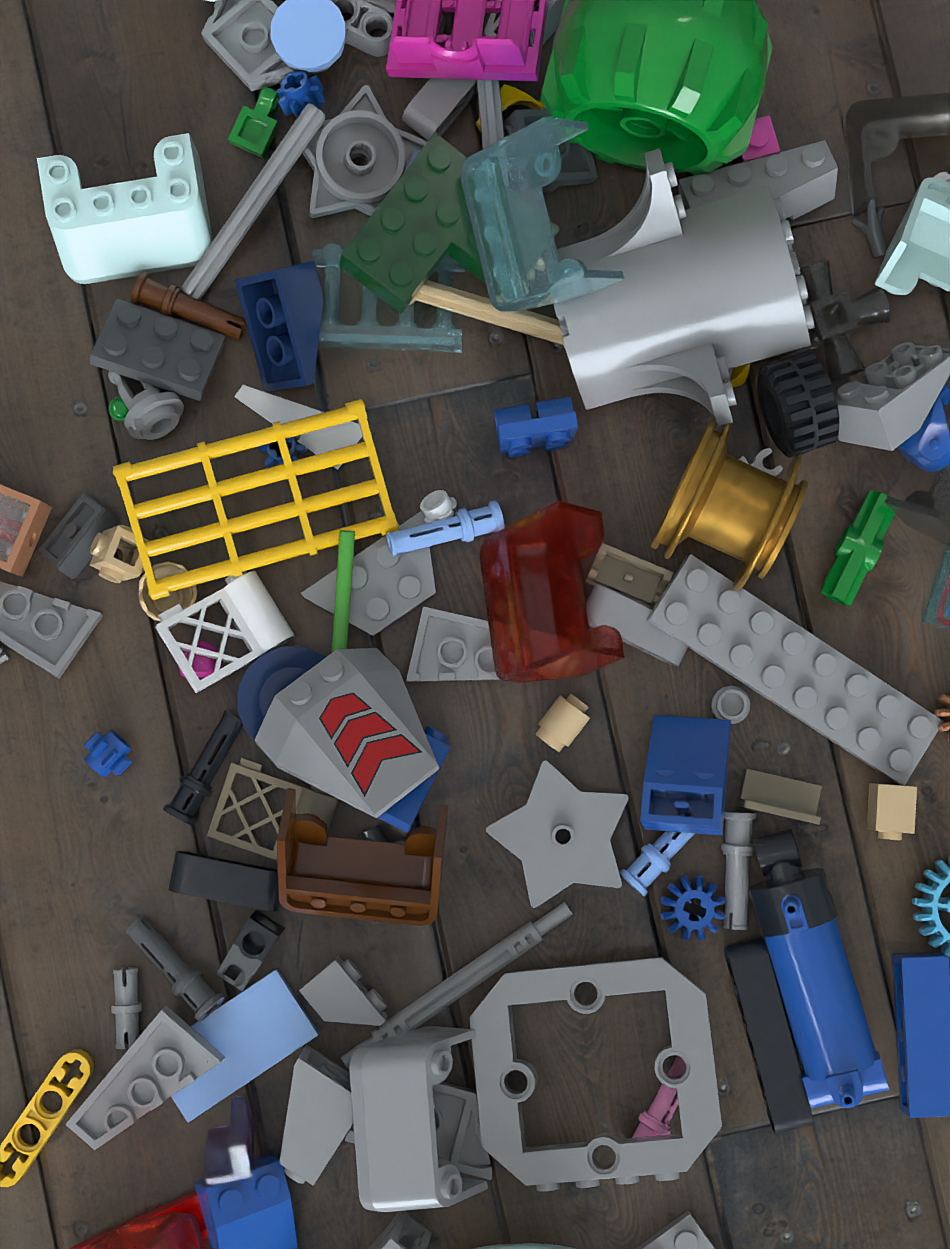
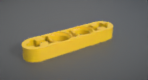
M81 1049L71 1050L57 1061L1 1143L0 1162L4 1163L15 1150L22 1154L12 1166L15 1172H10L7 1176L1 1172L3 1165L0 1163V1187L15 1185L25 1175L91 1078L94 1071V1062L86 1051ZM76 1059L82 1063L79 1069L84 1074L74 1076L67 1086L60 1083L70 1071V1067L66 1063H73ZM55 1091L59 1093L63 1100L59 1111L51 1112L44 1107L42 1101L45 1092ZM33 1124L39 1129L40 1139L38 1143L27 1144L21 1139L20 1130L23 1125Z

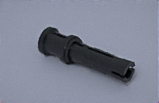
M226 710L224 711L220 722L206 743L190 774L185 773V775L181 776L179 780L181 786L172 802L165 804L164 811L193 826L196 819L194 816L204 798L210 797L212 794L211 790L213 787L210 784L243 727L240 718ZM226 734L211 763H208L221 738ZM203 770H206L203 777L200 780V775L202 774ZM191 793H193L192 796H191V798L189 799L187 805L183 808V806H184L186 800L188 799L189 795H190Z

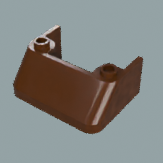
M287 788L277 837L280 904L289 911L304 914L416 926L433 923L437 919L448 805L440 804L437 829L430 826H420L412 829L406 835L405 844L328 836L327 825L318 816L310 813L296 814V789Z

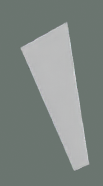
M242 385L234 396L271 423L280 421L283 424L323 413L322 411ZM350 421L302 434L297 442L306 446L307 449L317 455L357 444L362 437L359 424ZM342 464L333 467L338 470Z

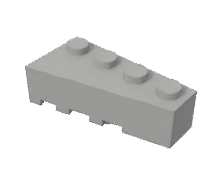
M824 140L716 169L707 174L679 179V194H681L684 209L687 210L769 185L773 199L781 198L786 218L789 217L794 220L835 199L838 166Z

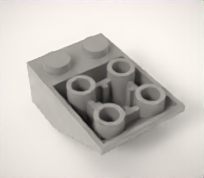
M911 342L899 344L883 360L868 366L865 369V373L856 380L841 386L838 389V393L835 394L840 420L839 441L893 451L918 432L950 375V349L941 348L939 345H914Z

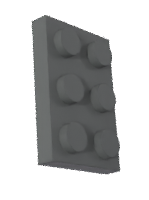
M116 299L90 354V364L201 401L224 347L226 335Z

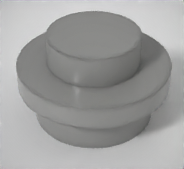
M723 687L712 698V712L717 719L731 720V724L739 723L747 717L750 711L749 697L739 687Z

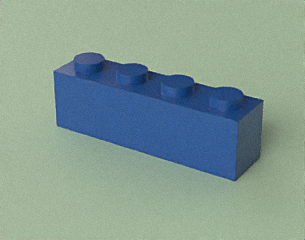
M940 952L892 953L900 1110L910 1118L950 1116L949 956Z

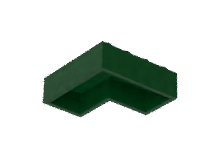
M434 133L341 254L339 268L400 314L403 313L446 255L509 301L551 245L560 228L442 137Z

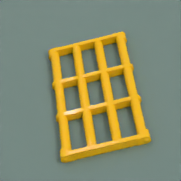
M362 399L345 403V407L283 424L280 421L274 422L272 427L205 444V442L197 443L198 447L135 464L126 462L113 466V475L116 477L117 484L121 490L147 578L148 594L152 600L170 596L169 592L229 575L235 574V577L243 575V571L308 553L310 556L316 555L318 550L339 545L340 530L355 531V540L379 533L384 536L387 532L399 531V524L391 507L368 425L365 404ZM358 419L364 442L291 461L285 439ZM277 441L283 464L216 482L210 459ZM365 457L369 458L374 479L302 499L296 476ZM202 462L208 485L133 504L127 482ZM288 479L294 499L293 502L227 520L221 497ZM379 494L385 516L315 536L312 535L307 513ZM213 499L219 522L152 541H144L139 519ZM299 516L304 539L240 557L237 556L232 534ZM224 537L230 557L229 560L156 580L149 557Z

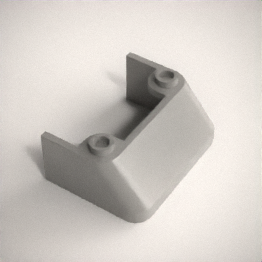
M424 1026L361 1046L353 1053L349 1072L359 1199L365 1209L377 1212H393L449 1207L488 1189L487 1181L461 1177L457 1167L452 1164L442 1163L438 1165L432 1086L443 1082L452 1069L451 1046L475 1038V1029Z

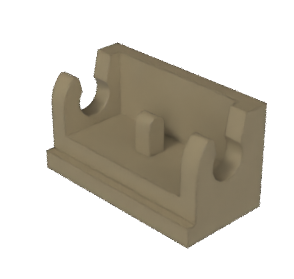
M602 543L596 553L585 583L595 586V584L601 585L653 610L674 572Z

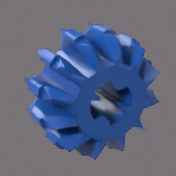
M682 875L680 876L682 889L679 890L674 884L669 883L667 888L674 894L673 898L660 897V903L671 906V909L660 913V918L662 920L673 919L667 928L672 934L682 927L681 939L684 941L690 939L693 929L697 939L702 941L705 940L703 927L706 926L713 933L718 931V927L711 922L713 917L720 920L725 919L726 914L724 912L714 909V907L725 903V898L723 896L711 897L716 892L718 886L711 882L703 888V876L696 875L691 887L688 877ZM691 898H696V903L701 906L699 914L693 912L694 917H689V913L683 909L685 902L692 903Z

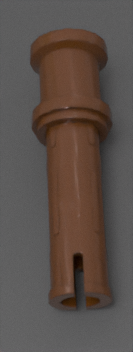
M141 272L135 282L131 295L132 304L139 305L143 303L160 310L161 314L173 317L174 314L235 338L237 341H240L243 337L241 331H245L247 326L244 317L185 295L178 285L172 284L168 286L150 279V274L146 272Z

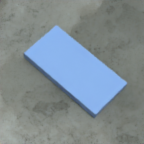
M278 968L218 1007L203 1021H197L190 1026L222 1053L225 1058L214 1068L200 1075L191 1084L173 1094L171 1098L189 1123L319 1035L316 1026Z

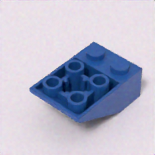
M654 715L641 804L640 822L644 829L723 836L731 720Z

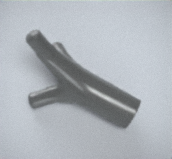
M869 197L867 199V222L854 217L851 223L861 228L867 235L872 255L875 259L885 256L887 251L882 232V216L885 209L880 206L876 211L875 198Z

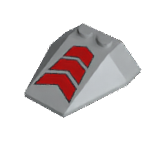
M377 648L337 649L274 696L255 738L256 744L277 768L375 818L379 817L439 770L400 671Z

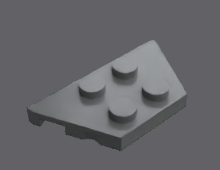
M218 0L215 2L214 13L208 18L201 33L202 37L251 91L262 89L264 86L270 87L280 84L284 77L292 72H306V70H296L287 66L277 55L271 40V21L278 7L272 0ZM325 68L318 72H306L307 76H309L312 74L326 71L328 68Z
M420 511L398 526V529L403 530L425 524L424 519L426 517L424 513ZM385 535L354 556L349 623L374 637L436 595L430 547L392 557ZM337 569L301 592L306 600L320 606L333 615Z
M446 1082L433 1085L438 1165L442 1163L452 1164L457 1167L459 1172L491 1180L492 1167L489 1153L482 1148L476 1090ZM353 1125L347 1132L345 1141L355 1144Z

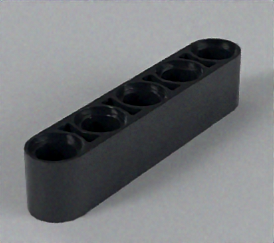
M760 937L724 947L725 959L772 1130L776 1135L813 1125L814 1121L766 944L763 938Z

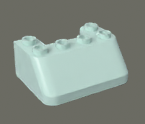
M189 133L165 137L156 145L154 161L157 177L82 189L79 169L69 157L54 155L37 158L46 218L63 268L73 281L79 284H90L138 276L141 272L150 274L196 266L213 242L199 153Z
M926 178L922 181L886 251L874 285L885 289L891 294L907 295L911 293L917 284L918 278L950 292V183L944 180Z

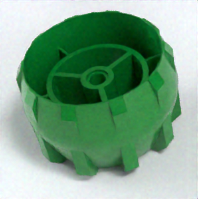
M565 0L561 19L555 31L553 49L540 100L551 116V122L559 134L569 143H579L593 152L597 159L610 164L616 162L643 169L646 172L644 153L660 148L664 164L672 162L675 173L690 172L693 175L710 173L722 166L723 163H728L744 154L749 146L760 98L765 89L766 74L773 49L767 32L768 23L762 8L755 0Z

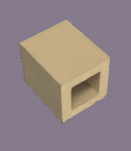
M869 783L867 829L878 831V838L902 840V833L915 834L917 787Z

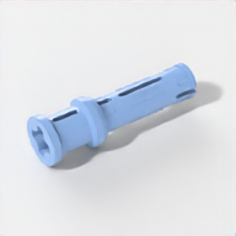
M494 500L490 501L486 507L467 511L465 508L459 509L458 512H455L454 517L395 532H387L386 539L392 557L398 554L456 539H461L463 542L466 541L468 543L473 541L474 537L495 532L499 535L504 533L505 525L500 506Z
M665 831L653 845L650 843L647 846L644 845L641 848L642 854L627 870L622 869L619 874L638 893L645 897L648 893L647 888L661 872L667 873L670 870L672 864L669 861L695 833L681 832L673 840L678 832ZM668 845V848L661 854L662 849ZM650 864L651 866L641 875V877H638L639 874Z

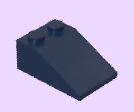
M314 260L235 280L264 392L313 384L324 303L321 278L317 272Z

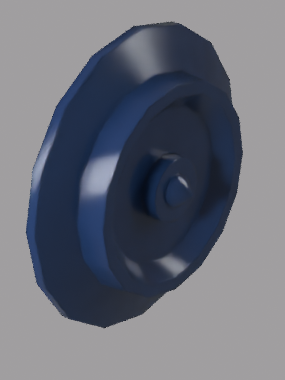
M282 646L263 653L246 669L238 687L237 711L245 731L254 740L274 696L326 658L325 655L305 646Z

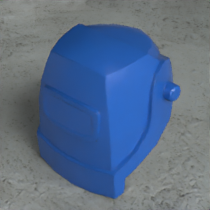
M947 384L943 386L920 430L897 447L908 462L925 472L939 471L950 464V432L944 408L950 404V392Z

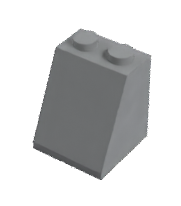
M306 1044L294 1065L279 1164L285 1167L284 1172L294 1181L300 1184H304L307 1181L314 1186L353 1124L350 1072Z

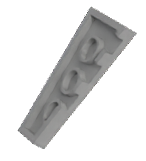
M165 1006L65 1125L91 1148L96 1150L147 1112L161 1105L167 1098L191 1084L200 1075L221 1063L225 1056L169 1007Z

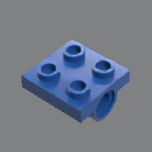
M570 396L535 402L537 417L535 419L531 418L528 403L494 409L499 453L508 452L509 457H520L530 454V448L545 446L546 451L567 448L568 442L574 441L578 429L576 412L573 411Z

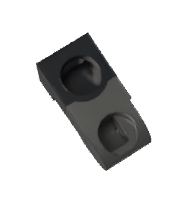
M256 909L246 921L216 975L243 992L285 928Z

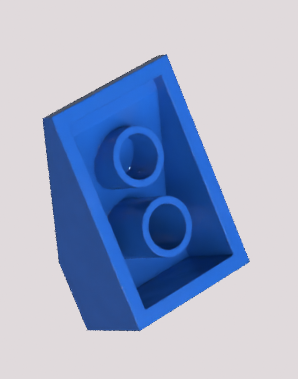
M267 1154L194 1182L212 1249H298L292 1201L283 1167L279 1164L280 1159Z

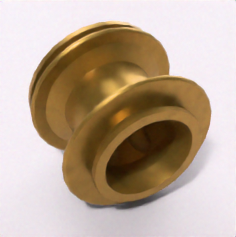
M710 419L666 510L651 548L657 549L660 543L666 545L664 557L668 559L679 543L687 537H691L741 560L742 562L733 585L734 590L739 591L748 580L754 568L757 569L756 576L761 579L768 573L796 519L808 488V482L801 480L798 485L795 484L802 464V455L800 454L793 458L781 479L727 455V437L732 425L731 423L725 424L720 432L714 429L716 421Z

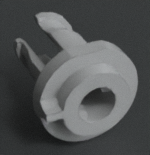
M109 371V380L118 387L119 396L129 410L125 417L124 425L133 438L158 439L167 435L177 426L183 413L184 405L176 393H162L159 387L141 382L145 390L135 396L123 376Z

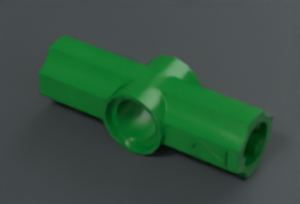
M867 491L852 524L848 525L835 548L834 555L836 558L819 591L826 599L846 607L852 605L867 571L870 572L883 550L884 541L882 539L899 506V503L892 497L882 492Z

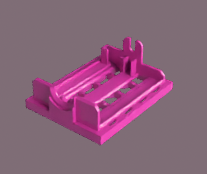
M396 0L386 71L389 77L538 81L549 0H539L538 11H536L535 6L536 0ZM442 10L443 12L455 13L452 35H439ZM487 13H501L497 36H482L484 17ZM531 32H535L533 47H531L530 40Z

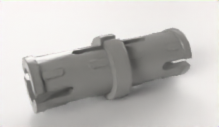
M125 967L113 969L115 1003L111 1005V1013L115 1014L116 1049H125L128 1041L130 1048L140 1036L139 1012L142 1011V1002L138 1001V967H128L126 969V982Z

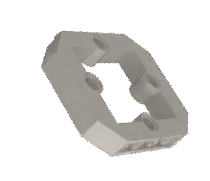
M663 957L504 973L469 1017L470 1028L475 1029L476 1037L472 1038L482 1148L524 1185H536V1191L560 1189V1183L575 1182L577 1188L595 1187L600 1185L599 1179L615 1178L616 1184H633L640 1182L639 1176L655 1175L656 1181L679 1179V1172L688 1171L722 1127L706 993ZM590 982L596 987L598 994L594 1003L584 1004L579 1001L576 989L580 983ZM665 990L672 1044L665 1046L659 1051L655 1059L654 1070L662 1084L669 1088H677L682 1133L619 1139L612 1133L602 1132L593 1136L589 1142L526 1147L522 1102L534 1093L538 1085V1074L530 1062L517 1059L512 1005L567 1000L573 1010L582 1014H590L596 1012L604 1004L606 997L610 995ZM677 1055L685 1061L686 1069L682 1075L674 1077L664 1071L663 1062L668 1056ZM519 1070L525 1074L528 1081L525 1090L515 1091L509 1086L507 1078L510 1071ZM600 1145L611 1147L616 1155L615 1161L609 1165L598 1163L594 1157V1149Z

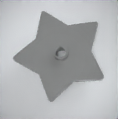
M364 85L338 116L333 119L324 120L302 152L314 171L309 216L311 218L350 209H357L371 216L400 179L413 150L421 151L428 142L395 128L386 119L368 85ZM355 158H361L365 161L366 165L358 166L352 161Z
M542 761L527 803L486 827V832L522 861L531 907H538L573 883L620 888L622 886L610 839L629 797L623 793L579 791L548 761ZM559 829H567L570 833V839L565 844H560L555 839V834Z

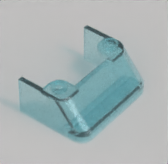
M545 116L471 155L463 164L461 182L490 301L499 311L516 312L578 299L624 279L623 271L588 270L586 265L578 259L559 261L542 187L555 181L560 173L561 156L558 145L587 131V122Z

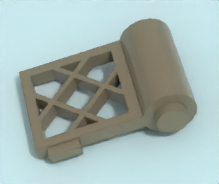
M241 758L239 764L231 763L207 833L208 837L277 860V840L274 849L261 846L254 830L272 822L278 834L280 827L278 818L282 816L283 810L275 813L266 794L279 787L286 790L287 788L296 789V814L310 813L318 816L326 823L329 832L339 802L338 798L314 786L307 788L262 773L264 765ZM238 774L251 777L257 789V793L242 801L239 800L234 790ZM260 781H263V782H266V783H269V784H272V785L269 786V787H267V788H265V789H263L262 784H261ZM231 798L234 805L228 807ZM261 798L269 817L251 826L242 806ZM237 810L245 829L233 836L219 831L224 816ZM248 834L251 842L241 839V837Z

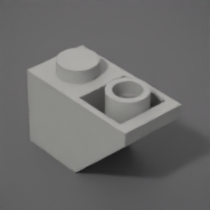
M339 955L308 980L299 990L323 1021L380 1026L387 1018V1013L384 1009L388 1006L384 999L375 989H371L368 992L359 981L363 977L360 970L350 959L343 961Z

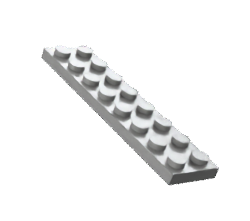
M688 554L646 620L896 784L905 786L938 732V725L944 721L745 589L741 588L739 591H735L733 588L734 582L692 554Z

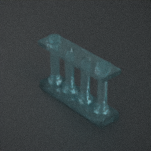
M326 244L322 246V249H313L312 257L315 266L325 267L323 319H321L318 348L462 353V329H455V325L451 324L452 311L437 307L436 323L432 325V328H417V324L414 323V303L406 307L402 314L399 313V322L395 323V327L379 326L380 323L376 322L377 296L363 285L361 321H358L357 325H342V322L338 320L339 265L341 254L344 252L345 247L337 244ZM446 255L435 269V271H438V283L453 288V272H465V268Z

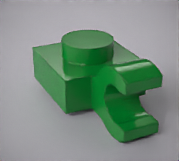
M264 86L254 110L243 105L228 137L231 145L262 159L265 158L279 127L278 121L271 118L279 107L278 101L280 98L277 97L278 93L275 90Z

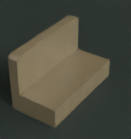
M744 768L736 806L820 825L821 817L816 816L822 786Z

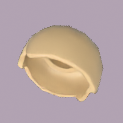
M169 561L152 566L156 580L188 571L183 565ZM142 575L139 581L140 605L142 610L153 620L161 622L158 617L159 614L178 604L184 610L196 602V585L169 592L170 596L152 600L148 594L149 588L146 582V575Z

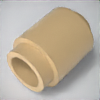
M571 693L567 699L559 695L538 723L541 727L535 734L553 749L560 752L564 746H570L589 721L590 717L585 714L589 707Z

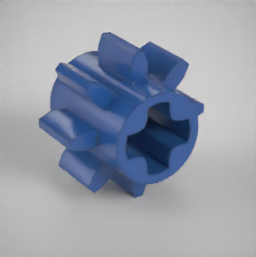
M295 71L288 74L282 80L281 88L276 91L280 97L278 103L285 116L294 113L296 119L307 104H313L321 109V103L326 101L322 94L324 88L317 75L309 79L306 72Z
M301 435L285 439L289 448H292L288 450L291 461L298 460L299 453L307 452L306 446L296 444ZM277 441L258 446V450L261 453L270 455L264 462L267 468L272 467L275 463L278 465L283 464L282 457L274 450L279 449Z
M110 730L105 736L101 732H95L84 744V747L90 751L84 758L85 762L104 778L111 772L116 776L121 775L132 763L126 756L132 750V747L113 730Z

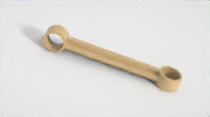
M430 280L425 282L410 302V304L415 301L423 302L564 345L560 322L557 319Z

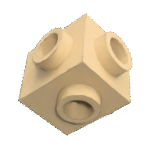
M118 525L96 535L90 547V554H93L89 566L100 570L99 576L114 583H121L122 580L126 581L137 578L143 573L144 568L131 527ZM115 552L118 553V559L114 558Z

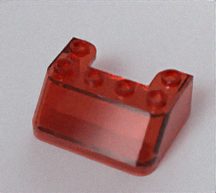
M558 500L490 535L483 542L480 549V565L494 669L496 675L502 681L525 683L581 677L625 658L622 637L615 627L601 625L591 630L589 629L579 561L595 554L603 543L604 525L600 511Z

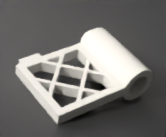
M243 571V575L235 577V574L230 575L225 579L227 583L225 588L184 610L178 604L158 616L161 622L155 628L195 693L256 660L263 653L283 646L295 637L255 571L248 573ZM220 602L227 613L225 627L204 622L206 608ZM200 612L198 620L189 618ZM231 622L235 626L236 630L230 629ZM178 623L195 626L196 630L192 645L176 642L169 628ZM201 628L223 634L218 653L196 647ZM232 636L243 639L250 653L241 658L223 654L227 637ZM182 651L190 652L188 660ZM194 654L216 659L213 673L202 680H199L191 667ZM221 661L230 663L220 669Z

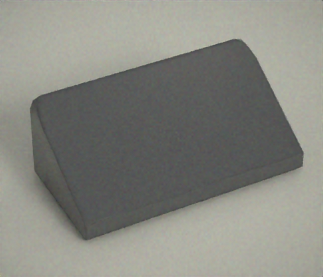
M84 492L37 552L59 571L71 579H75L93 557V554H90V547L99 532L103 533L104 530L118 526L120 520Z

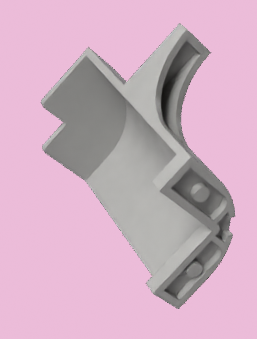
M659 148L644 153L646 159L644 187L637 203L621 222L597 237L544 253L556 317L560 322L563 334L562 339L570 366L586 410L638 395L670 393L685 396L699 402L713 415L717 426L733 423L729 406L737 404L731 381L722 382L730 379L727 369L811 345L808 330L815 328L809 305L803 306L807 304L808 292L803 275H799L800 268L795 251L792 252V244H794L789 221L786 220L781 198L773 199L769 185L685 210L681 194L673 196L671 192V187L678 185L672 162L664 164Z

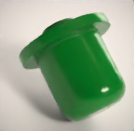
M116 396L109 403V413L114 420L124 422L129 410L121 397Z

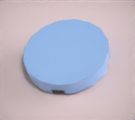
M285 0L276 9L271 21V40L277 55L287 66L293 69L306 70V72H318L330 67L343 52L347 37V27L340 9L331 0Z

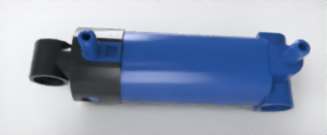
M792 829L755 838L753 841L762 873L764 877H767V880L751 886L748 892L755 908L760 933L765 939L803 1068L802 1080L811 1108L836 1103L844 1108H852L860 1103L863 1096L890 1089L879 1051H876L837 922L835 904L827 887L825 871L822 868L801 870L803 866Z

